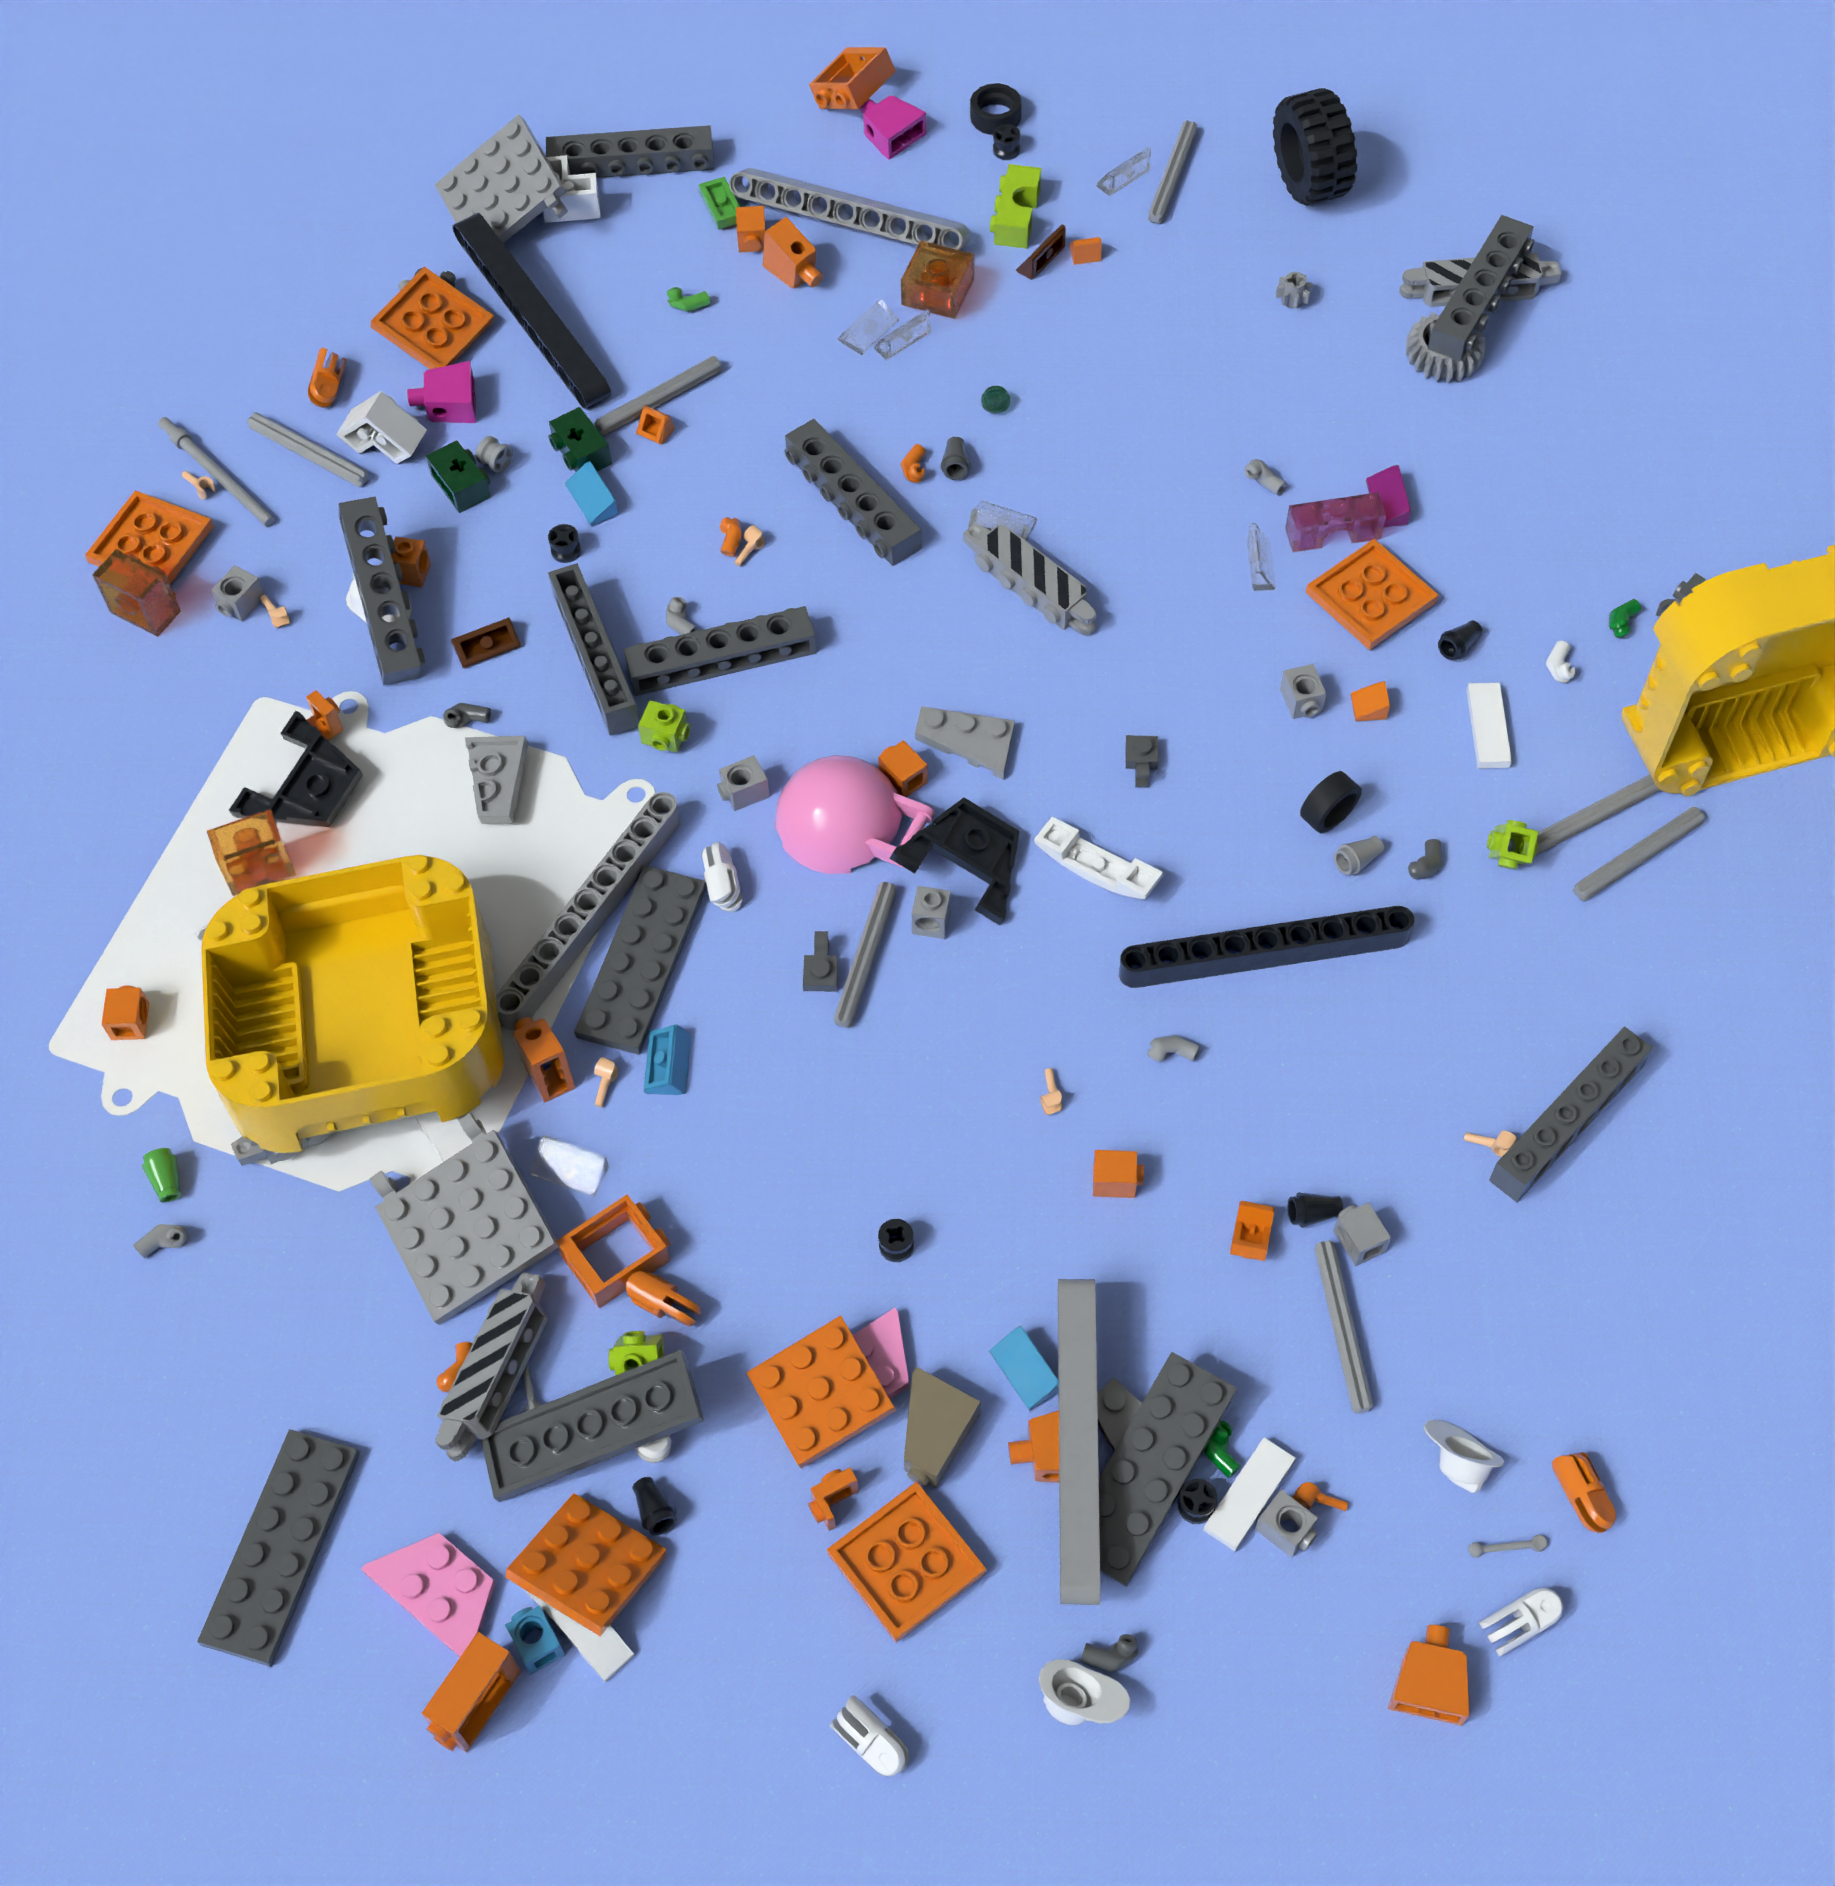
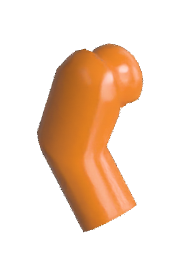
M915 444L900 464L905 478L912 483L920 482L925 475V468L921 469L919 462L925 456L926 450L919 444Z
M725 517L720 524L722 533L726 534L720 552L726 556L735 557L742 537L741 522L735 517L733 519Z
M461 1342L456 1344V1362L437 1377L436 1383L442 1392L450 1391L457 1377L458 1370L463 1365L473 1343Z

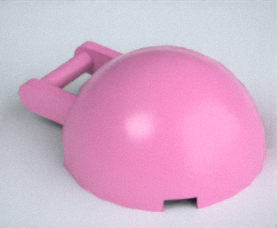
M833 755L809 762L794 773L782 789L778 799L775 828L782 840V847L796 862L811 870L826 874L851 873V868L867 864L874 857L903 867L889 859L897 848L890 845V842L897 834L902 814L913 818V821L900 843L901 846L918 831L923 830L926 823L932 821L935 812L925 804L899 795L890 779L873 764L852 756Z

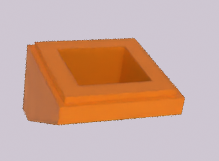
M1385 681L1351 693L1355 721L1387 719L1390 703Z

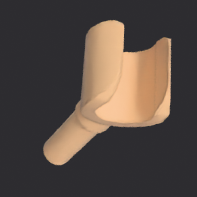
M187 471L182 473V477L196 487L199 498H207L206 492L203 490L205 488H210L215 492V486L211 478L203 476L197 479Z
M755 525L750 526L743 535V538L748 543L734 561L739 567L754 548L758 550L765 544L762 531Z
M266 595L260 597L261 602L268 610L274 627L290 624L285 606L275 608Z
M601 1057L598 1060L594 1069V1074L602 1077L594 1104L597 1107H603L610 1082H613L618 1076V1069L614 1062L605 1057Z
M1047 1068L1045 1076L1048 1094L1040 1096V1101L1045 1114L1050 1115L1062 1110V1095L1057 1090L1053 1069Z
M1504 1130L1500 1132L1496 1139L1466 1132L1464 1141L1485 1145L1491 1148L1497 1156L1502 1157L1514 1145L1516 1136Z

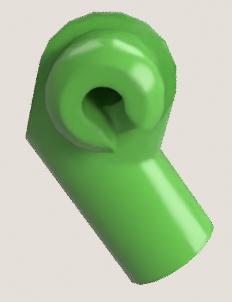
M673 287L667 291L669 305L686 312L710 305V299L706 291L689 297L682 295V290L679 287Z

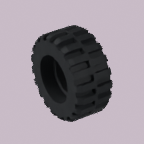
M1319 88L1285 97L1276 107V115L1273 117L1274 152L1277 156V165L1281 171V178L1286 184L1289 194H1292V198L1306 206L1344 196L1351 190L1356 180L1357 149L1355 148V136L1352 133L1350 117L1347 116V110L1344 104L1340 103L1338 95L1326 88Z

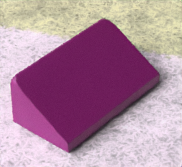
M1399 465L1391 466L1367 477L1366 484L1378 528L1408 525L1411 509Z

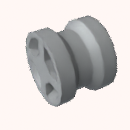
M487 436L478 445L475 457L482 465H489L492 471L501 473L511 463L513 449L507 444H500L497 438Z

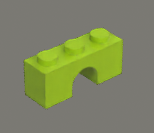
M1008 164L1006 175H1001L999 192H1002V194L996 195L994 208L997 215H992L990 220V232L994 233V245L1028 248L1032 230V208H1037L1041 191L1042 168Z

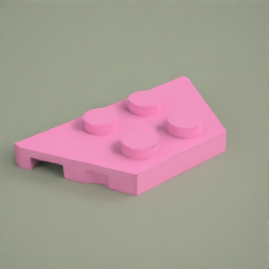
M894 1307L853 1335L890 1399L909 1387L899 1315Z
M440 1533L369 1562L361 1568L365 1575L458 1657L462 1655L476 1633L482 1630L486 1617L485 1609L491 1601L496 1583Z

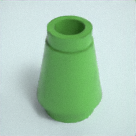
M159 1148L146 1153L143 1156L144 1163L142 1164V1169L159 1197L160 1202L166 1203L178 1199L181 1194L179 1191L177 1156L172 1154L169 1148Z

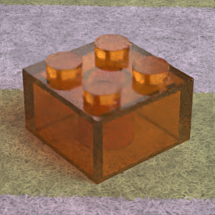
M920 241L901 278V305L955 319L974 281V254Z
M115 549L92 574L110 613L157 637L181 612L176 601V594L171 589L167 580V574L157 566L151 567L143 563L133 554L127 555Z
M271 809L207 830L216 862L232 896L240 894L247 888L283 881L288 877L296 875L286 843Z

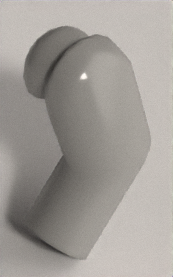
M1254 459L1246 465L1245 474L1248 478L1255 479L1278 496L1285 491L1287 483L1277 477L1262 460Z
M673 597L666 609L667 625L680 635L698 630V627L686 620V601L681 597Z
M1177 1035L1158 1037L1151 1041L1148 1056L1161 1062L1165 1060L1168 1052L1176 1053L1194 1061L1199 1053L1200 1046Z
M159 1224L133 1246L145 1259L158 1247L179 1248L183 1246L188 1236L182 1226Z

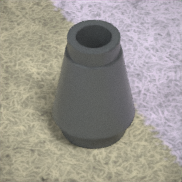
M956 436L948 439L941 462L942 472L951 480L964 478L970 470V461L964 440Z

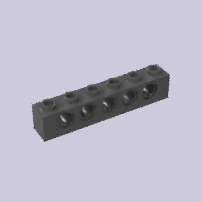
M711 125L546 137V157L567 155L570 175L596 173V178L714 170Z
M1504 215L1500 216L1434 324L1428 345L1429 350L1457 361H1461L1466 351L1471 352L1478 338L1476 334L1478 331L1483 333L1489 320L1488 314L1490 312L1495 313L1501 300L1500 294L1507 293L1512 282V274L1517 275L1524 260L1523 256L1528 257L1532 251L1535 242L1534 239H1531L1534 226Z
M815 419L785 435L786 449L784 452L788 461L792 465L796 464L802 470L805 479L809 483H814L820 489L823 498L827 502L831 501L837 507L841 517L846 521L849 520L855 526L859 536L862 539H867L873 545L875 552L880 558H885L894 566L922 549L921 529Z
M376 496L338 503V516L383 685L418 679L421 675V667L425 666V658L422 648H416L414 638H417L418 634L414 619L409 620L406 610L410 609L407 592H401L399 582L402 581V573L399 563H393L391 554L395 553L392 536L385 534L384 526L387 525L384 507H378ZM369 530L372 531L375 535L371 537H364L360 533L362 531ZM372 558H377L381 560L382 563L379 565H371L367 561ZM384 586L387 587L390 591L388 593L381 594L375 591V589L377 587ZM390 614L398 619L394 622H387L382 617ZM393 643H401L406 648L401 651L393 650L390 647V645Z
M578 563L548 572L554 599L609 735L638 727L639 719L635 701Z
M806 606L789 608L785 611L769 615H759L739 622H729L722 626L705 630L699 629L692 633L675 637L669 636L662 640L645 644L640 643L632 647L623 648L634 695L639 696L816 654V642Z
M1624 1026L1499 1159L1489 1181L1517 1203L1639 1072L1653 1047Z

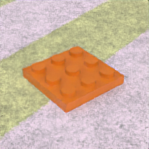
M424 266L371 320L370 327L427 368L434 369L454 364L493 323L494 315Z
M135 490L87 551L85 557L90 564L165 592L213 529L214 525L208 517Z
M1376 539L1371 540L1307 584L1305 592L1369 650L1436 604L1439 597L1433 589Z
M841 1315L746 1372L793 1458L801 1469L897 1411Z
M917 1481L827 1548L829 1557L895 1643L987 1573L986 1567Z
M573 1493L507 1567L505 1578L593 1633L601 1636L665 1559L667 1549Z

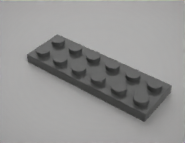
M643 866L574 1031L576 1038L640 1055L707 886L704 880Z
M678 1350L499 1422L493 1435L484 1440L481 1439L494 1499L502 1502L703 1422L704 1418L686 1353L683 1350Z
M1171 1352L1099 1477L1100 1572L1126 1587L1237 1393V1387L1174 1352Z
M289 1429L197 1642L201 1646L272 1667L360 1456L358 1449Z

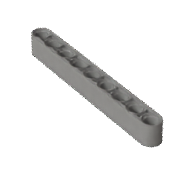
M747 168L735 173L729 182L731 192L739 198L945 253H955L966 247L970 241V231L962 223L754 168ZM743 176L746 177L750 183L749 189L745 188V186L743 185ZM769 183L775 188V196L769 193ZM794 190L800 193L801 203L795 200ZM820 197L826 200L827 210L820 206ZM846 204L853 208V217L846 213ZM872 211L878 213L880 217L879 224L872 220ZM898 218H901L905 221V231L901 230L898 227ZM924 225H928L932 229V238L925 235ZM950 232L958 235V245L951 241Z
M659 792L650 797L496 994L498 1017L504 1028L515 1030V1024L520 1019L532 1017L638 880L643 866H649L680 824L677 801L672 794ZM626 859H632V860H630V861H628V862H622L623 860H626ZM607 883H613L610 886H603ZM594 907L592 910L585 911L586 908ZM569 932H575V933L572 934V935H565L566 933H569ZM551 956H556L553 960H546ZM532 981H536V982H537V983H535L534 985L526 986V984L529 983V982H532ZM510 1007H517L513 1011H506Z
M1058 1279L1060 1603L1100 1605L1095 1279Z

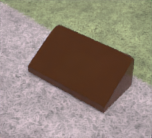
M1061 224L1016 271L1031 280L1034 279L1065 247L1066 226Z
M510 617L451 639V644L463 668L521 647Z

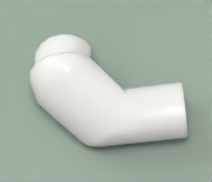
M1557 641L1546 660V666L1554 680L1566 683L1576 673L1575 667L1570 669L1571 663H1565L1564 661L1571 648L1568 643Z

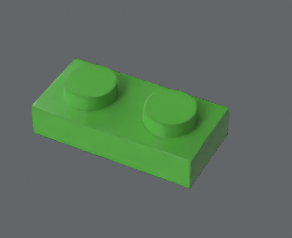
M725 176L699 184V192L718 230L736 225V207H740L731 192Z

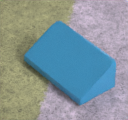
M590 461L585 463L565 482V486L590 526L618 515L615 499Z
M677 1024L649 1031L643 1091L646 1094L681 1095L686 1093L691 1034Z
M1022 1326L1014 1329L989 1350L1028 1411L1058 1394L1057 1377Z

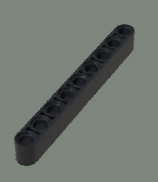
M476 213L452 225L459 244L581 407L587 409L610 397L611 390L604 376L480 213Z
M1391 906L1132 945L1124 949L1120 956L1119 978L1125 986L1139 988L1397 949L1408 943L1415 922L1414 915L1406 907ZM1392 925L1400 926L1402 929L1394 928ZM1359 930L1368 931L1370 934L1361 933ZM1326 935H1333L1337 937V939H1331ZM1294 940L1303 941L1304 944H1298ZM1261 945H1268L1272 948L1266 949L1261 947ZM1228 950H1236L1239 953L1233 954L1228 952ZM1195 955H1203L1206 958L1199 959L1195 957ZM1162 960H1170L1174 963L1166 964ZM1129 965H1138L1141 968L1133 969Z

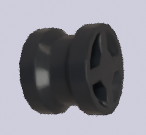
M1011 124L997 126L993 131V154L1001 160L1016 158L1020 152V130Z
M559 524L549 531L548 541L551 555L556 561L569 563L580 556L581 546L575 527L568 524Z
M890 1219L881 1225L878 1231L881 1255L891 1262H902L908 1259L914 1250L912 1227L902 1219ZM895 1235L898 1236V1235H900L898 1238H891V1237H890V1236H895Z
M1193 1479L1183 1485L1178 1499V1510L1182 1518L1191 1524L1206 1523L1215 1511L1217 1504L1215 1488L1203 1479Z

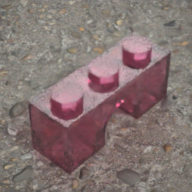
M1378 492L1289 505L1285 530L1292 552L1322 548L1324 539L1329 534L1339 530L1348 531L1351 543L1371 541L1373 539L1378 540L1382 537L1386 514Z

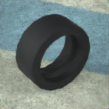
M994 83L979 87L973 92L970 99V119L977 130L993 135L994 129L1002 124H1011L1016 127L1019 125L1022 103L1021 96L1014 88ZM998 104L1006 106L1010 110L1002 114H991L981 109L988 105Z
M1343 771L1334 772L1311 791L1300 809V816L1318 833L1328 832L1341 823L1354 809L1361 797L1362 788Z

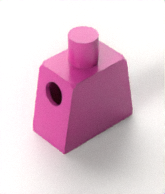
M888 96L878 104L868 99L860 108L863 114L865 136L888 160L926 135V112L895 96Z
M470 361L426 370L423 373L424 388L407 389L409 406H425L428 419L432 422L476 423L475 379Z

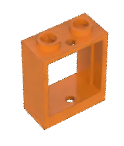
M846 47L809 84V87L820 109H859L896 70L886 47Z
M628 1194L557 1240L560 1246L558 1247L560 1256L598 1308H601L626 1291L627 1280L633 1273L638 1271L653 1273L670 1261L667 1247L670 1246L668 1238L660 1228L656 1230L652 1228L648 1222L651 1217L641 1202L634 1204ZM629 1220L652 1251L603 1283L581 1251Z
M476 1633L421 1713L429 1723L426 1730L434 1735V1740L452 1752L456 1746L468 1752L521 1673L511 1653L483 1634Z

